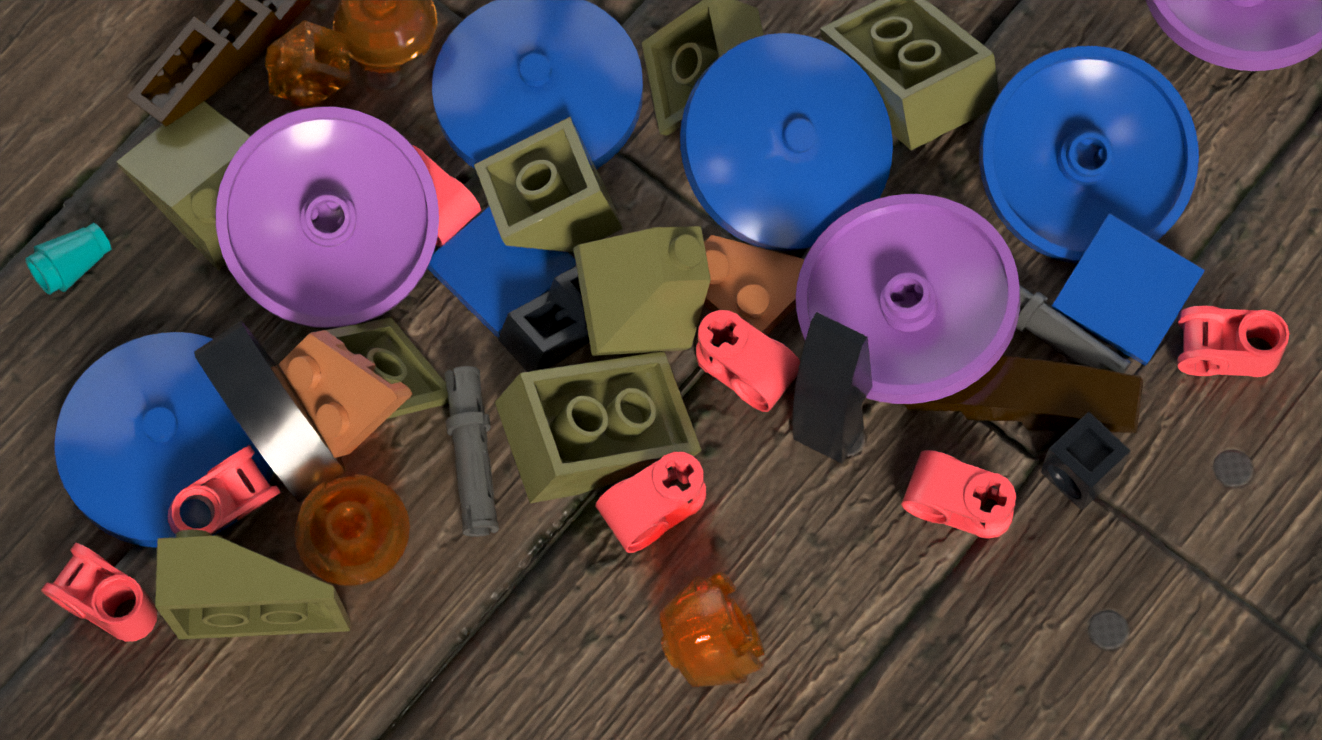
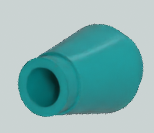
M92 223L86 228L83 227L34 246V253L26 257L25 261L38 285L50 295L58 289L62 292L69 289L104 254L111 251V245L101 228L97 224Z

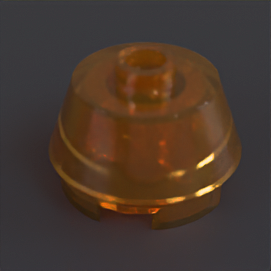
M340 0L333 19L335 38L341 49L349 57L357 61L358 65L362 68L378 73L400 71L399 65L413 60L421 52L424 56L432 44L437 26V13L432 0Z
M356 474L352 477L333 480L327 484L323 482L309 493L300 508L295 527L297 550L309 570L325 581L346 586L372 582L390 571L402 557L409 539V516L400 497L390 487L374 478Z
M721 571L705 579L695 576L660 611L659 615L663 632L661 645L665 656L674 669L678 668L687 682L693 687L746 683L748 675L764 668L758 658L765 655L755 622L750 613L744 615L735 599L729 598L728 594L734 592L736 586Z

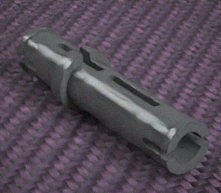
M1019 284L1020 313L1016 329L1024 332L1026 329L1076 365L1109 370L1107 368L1109 367L1114 372L1126 373L1131 365L1129 360L1122 358L1046 303L1048 297L1040 291L1033 294Z
M472 366L453 368L454 372L448 370L444 374L450 417L446 420L447 434L452 435L455 450L456 474L462 511V532L466 536L479 537L490 535L489 530L492 533L499 530L487 445V432L491 429L489 415L484 414L480 370Z

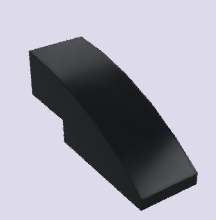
M577 266L556 276L547 293L507 314L498 340L527 372L549 369L590 342Z
M816 312L810 322L798 370L793 401V437L795 441L843 464L864 429L862 403L873 387L868 336Z
M242 321L194 351L195 358L229 410L298 502H301L346 472L342 457L334 458L283 372Z

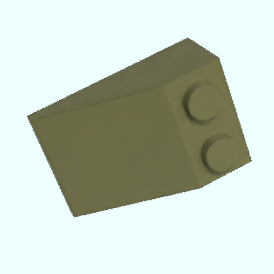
M877 0L820 28L824 41L846 53L873 81L886 106L892 134L910 150L927 144L935 138L988 112L999 94L994 53L928 0Z
M202 102L169 126H160L117 160L116 163L217 270H220L226 265V262L221 252L216 231L217 196L230 161L250 135L207 103Z
M665 351L520 373L495 401L530 504L580 495L633 477L661 459L664 455L672 452H685L696 456L702 451Z
M183 530L177 532L175 538H158L155 607L179 640L350 631L349 616L334 586L219 536H211L206 531Z

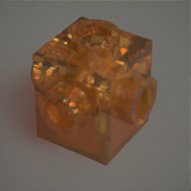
M304 20L267 47L266 55L269 94L291 100L297 106L314 107L350 82L348 35Z

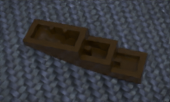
M224 0L206 23H203L195 16L190 20L129 93L127 98L165 127L169 126L210 98L248 67L292 24L312 0Z
M1001 356L985 375L967 388L939 400L904 405L908 410L961 411L967 420L1021 421L1027 430L1068 431L1083 416L1090 412L1110 432L1137 433L1143 379L1141 376L1081 365Z

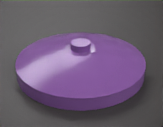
M1146 0L1149 10L1158 25L1176 44L1194 56L1221 67L1243 71L1279 69L1301 62L1322 49V0Z
M313 107L301 109L276 118L261 127L247 139L230 161L217 196L216 231L224 260L238 284L255 302L270 313L286 321L312 328L333 329L365 323L393 309L410 294L423 277L433 256L438 236L439 206L432 177L418 152L408 140L385 122L363 112L347 108Z
M892 195L864 203L850 210L833 222L818 237L809 250L799 273L796 288V311L804 340H806L810 322L816 312L868 336L873 387L866 398L892 404L925 403L939 400L967 388L985 375L1001 358L1014 335L1020 313L1019 278L1014 258L1003 237L985 218L972 209L955 201L933 195Z

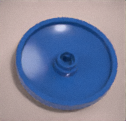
M495 0L466 17L445 41L434 67L432 95L437 120L445 139L457 155L474 169V164L568 117L572 119L596 169H599L621 150L635 129L642 109L643 76L640 59L631 38L612 16L598 6L586 0Z
M777 33L755 37L735 46L715 60L703 72L694 85L684 108L680 131V149L684 170L691 189L699 203L717 224L740 240L757 247L776 251H800L811 249L818 237L839 217L864 203L881 197L891 169L893 138L888 112L879 91L867 73L852 58L822 40L799 34Z
M1077 46L1065 48L1042 56L1028 64L1003 87L995 98L984 121L980 137L979 166L981 179L990 204L999 219L1013 235L1028 247L1045 256L1067 263H1079L1109 213L1155 241L1160 239L1183 213L1192 195L1198 173L1199 149L1196 129L1190 112L1179 92L1166 77L1147 62L1124 51L1108 47Z
M168 332L147 335L131 340L114 348L95 361L82 374L69 392L62 406L55 432V457L58 472L66 491L75 505L88 520L105 533L130 544L157 548L158 538H175V533L171 530L168 523V510L174 498L183 489L207 475V472L249 445L255 452L252 456L253 461L267 482H270L274 470L238 423L195 358L194 351L211 341L212 338L192 333ZM190 499L182 503L180 516L187 526L201 529L209 524L211 512L203 501ZM237 519L234 520L233 522L229 523L228 525H226V526L223 527L222 529L218 530L217 532H215V533L212 534L211 536H214V535H216V534L222 532L223 530L227 529L228 527H230L231 525H233V524H234L235 522H237L238 520H237Z

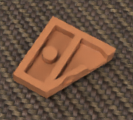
M711 235L704 242L711 278L704 305L712 312L728 310L736 313L767 336L796 307L797 282L805 259Z
M326 330L309 333L278 364L334 458L348 455L354 451L413 395L409 387L403 383L390 384L374 373L376 366L374 363L361 354L351 353L342 341Z

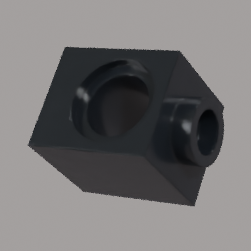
M1088 412L1049 448L1041 473L1082 511L1121 475L1131 450Z

